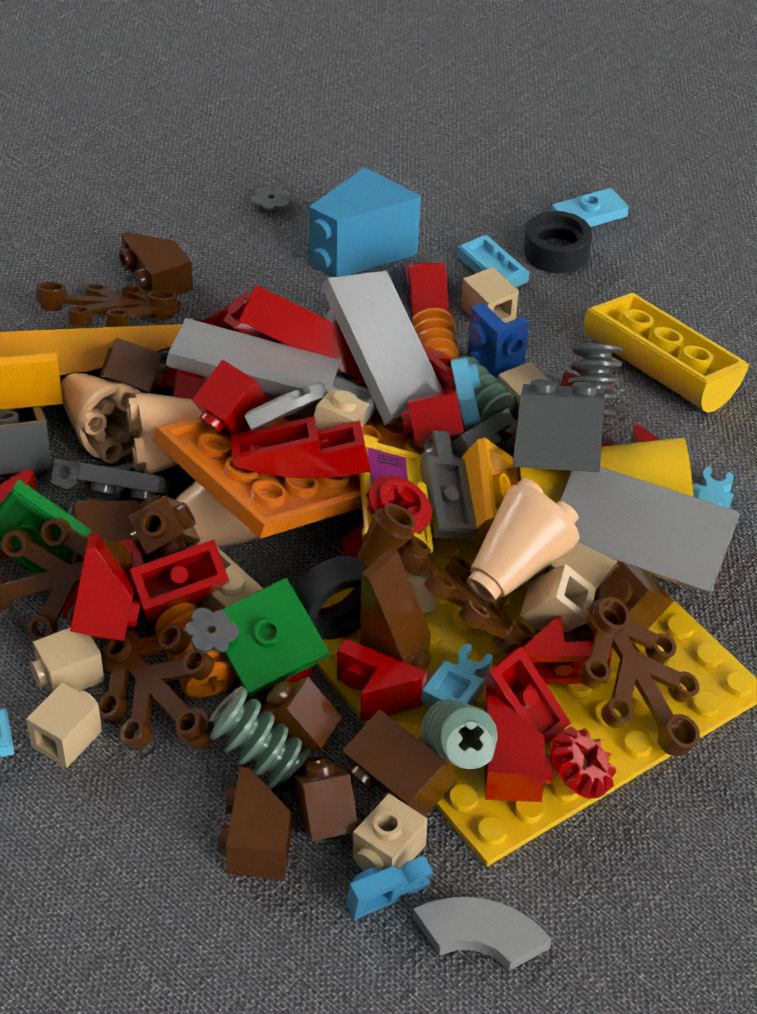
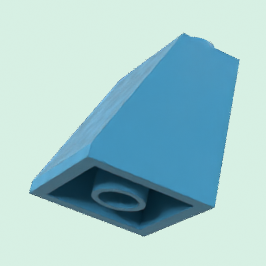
M364 167L309 206V264L332 277H339L416 255L418 253L421 195Z

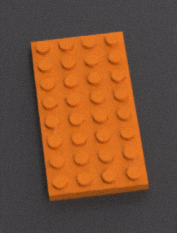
M358 379L350 381L365 388H368L366 383ZM378 410L362 427L363 434L376 437L378 439L377 443L423 455V452H425V441L415 443L414 434L406 435L403 422L385 425ZM288 415L261 428L296 421L301 418ZM199 417L156 428L153 442L260 539L362 508L359 474L314 479L290 478L257 473L235 467L231 444V435L233 434L224 428L218 433L205 425ZM465 428V432L469 431L472 428ZM462 434L450 436V441L453 442Z

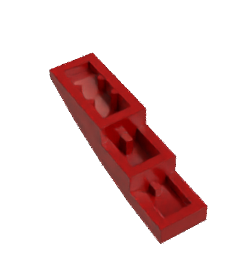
M258 285L255 286L239 319L240 322L288 346L339 359L338 370L365 383L339 325Z

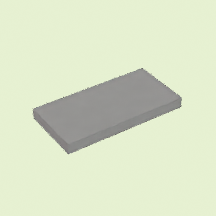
M387 271L330 277L321 284L385 425L403 422L402 411L409 410L407 402L410 399L443 391Z
M185 318L168 352L166 361L168 367L209 378L223 359L255 379L264 393L278 397L298 389L302 391V387L315 382L323 383L328 392L333 388L340 364L339 359Z
M600 467V472L571 471L560 500L570 505L578 514L579 519L575 522V526L580 537L579 543L618 561L617 564L623 561L648 572L649 575L711 595L740 516L738 511Z

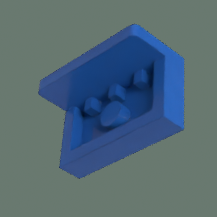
M485 303L471 307L470 325L468 327V352L466 356L476 358L480 365L487 368L489 374L495 376L498 380L500 373L525 363L529 322L522 317L506 324Z

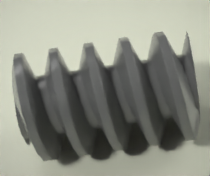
M594 343L574 346L572 352L583 358V360L572 362L570 368L581 375L568 379V384L572 386L575 382H590L596 384L597 389H605L603 417L615 414L616 410L605 405V401L616 399L618 394L607 389V385L620 382V378L609 373L612 368L622 366L621 361L611 356L612 353L623 351L624 348ZM603 421V428L613 429V425Z

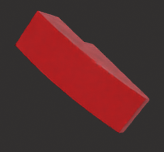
M315 416L231 435L234 465L249 471L281 477L314 479L344 477L371 472L360 420L318 430Z

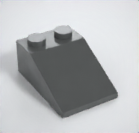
M545 379L532 380L531 384H523L513 467L600 472L605 389H597V385L590 382H575L572 384V387L555 386L556 383L554 381Z
M41 406L0 410V478L4 474H19L25 469L34 471V476L41 474L44 469H52L47 424Z

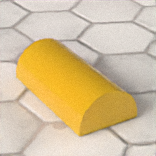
M633 292L588 308L586 311L584 332L587 337L598 344L624 348L623 351L614 352V354L705 412H713L723 406L738 389L749 368V364Z
M684 437L601 447L600 467L694 497L689 454ZM520 467L521 480L528 478L534 481L542 489L543 494L556 504L561 500L571 474L570 470Z

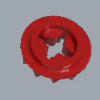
M397 476L380 477L372 483L365 495L369 500L366 510L375 514L378 509L384 508L386 504L392 502L406 509L415 520L416 524L413 528L415 533L421 534L432 519V507L427 496L419 487L404 478Z
M572 726L558 733L553 738L550 747L552 763L558 776L568 788L582 797L597 799L614 787L612 777L617 771L608 762L612 754L602 749L600 738L591 739L586 728L576 730ZM584 758L587 760V767L585 769L582 768Z

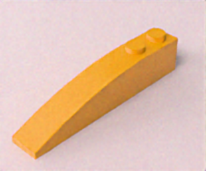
M182 324L0 332V357L57 352L60 377L73 373H90L102 369L110 343L115 338L161 352L172 346Z

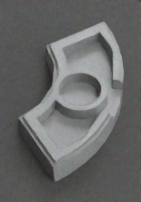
M315 382L302 387V391H299V389L246 412L245 418L251 430H257L321 401L328 393L324 384Z
M450 897L431 901L413 909V920L439 956L456 950L477 951L495 958L510 971L550 949L552 939L532 919L512 907L492 900L476 897Z

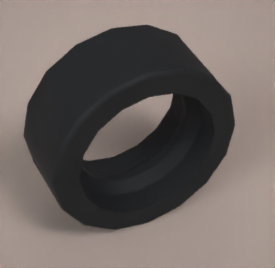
M548 211L539 213L532 217L525 227L524 256L530 264L540 270L551 273L575 271L584 266L590 257L591 227L586 220L569 212ZM561 238L573 244L566 246L552 245L542 240Z
M335 557L314 566L301 578L294 589L322 639L333 640L345 637L360 629L361 577L368 567L364 566L356 557ZM353 588L350 594L342 601L330 607L321 608L334 594Z

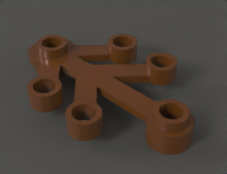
M43 282L36 285V301L40 303L42 310L59 311L63 309V304L85 305L69 308V323L77 326L91 324L92 315L106 313V325L108 327L129 326V318L151 314V317L154 319L166 320L173 318V314L181 311V303L177 301V293L167 290H155L147 293L140 287H125L121 289L120 295L108 289L105 285L90 284L85 286V295L66 294V285L63 283Z
M55 518L43 524L41 537L46 544L50 546L64 544L85 557L88 538L71 529L70 524L65 519ZM53 524H56L61 529L62 534L59 540L55 539L51 534ZM18 529L8 532L3 536L1 542L4 553L14 558L23 556L47 571L11 582L0 577V612L9 608L16 598L53 588L41 613L31 618L27 625L29 636L36 641L57 632V621L77 581L81 578L84 561L70 563L33 541L31 536L24 530ZM14 536L19 537L22 542L20 551L16 550L12 545ZM116 540L103 541L125 573L129 575V569H132V556L128 548ZM75 605L68 610L66 616L70 627ZM39 620L44 621L48 627L46 635L38 630L37 624Z
M413 536L398 550L405 571L413 575H419L423 569L427 571L430 577L424 583L425 588L436 598L462 607L459 612L460 617L471 627L495 635L493 641L505 654L509 655L518 647L523 648L533 639L534 634L520 621H512L504 610L503 606L508 601L507 596L498 597L495 602L491 603L482 599L469 587L467 578L471 575L470 569L472 566L462 558L454 556L445 567V571H443L428 558L431 552L428 545L416 536Z
M606 597L594 601L587 609L586 620L595 635L590 657L578 671L581 682L589 688L596 689L610 677V668L607 660L611 646H613L620 658L612 698L601 709L603 721L608 726L617 729L623 727L633 717L631 701L634 686H636L660 727L658 731V744L660 748L669 755H685L699 743V728L688 716L682 714L674 715L654 680L668 686L671 697L680 703L688 702L699 692L698 680L689 672H679L664 665L675 655L677 650L674 640L669 635L664 633L657 634L632 622L629 609L617 598ZM631 641L644 646L647 656L637 652ZM657 645H659L660 647H662V649L664 650V652H662V651L658 648ZM590 668L596 671L598 677L591 672ZM680 683L686 687L687 691L681 687ZM613 708L620 712L621 717L614 712Z
M176 624L165 626L159 635L141 638L133 630L127 629L124 641L108 639L103 648L102 660L104 665L111 670L108 693L104 694L98 702L100 716L110 723H118L126 717L129 705L125 700L129 673H131L136 678L132 716L123 724L120 730V737L124 743L134 749L144 748L152 738V728L149 725L153 697L176 721V731L181 741L194 749L206 748L213 742L209 738L215 725L212 721L209 722L211 715L201 708L191 709L166 683L167 681L190 677L196 680L207 678L214 668L213 658L207 653H201L192 649L181 660L149 665L144 660L145 656L167 651L171 655H179L186 650L190 637L185 633V630ZM177 635L176 640L171 644L172 639ZM202 660L201 664L195 669L196 663ZM116 703L115 708L110 712L111 707ZM139 729V733L133 738L134 733Z

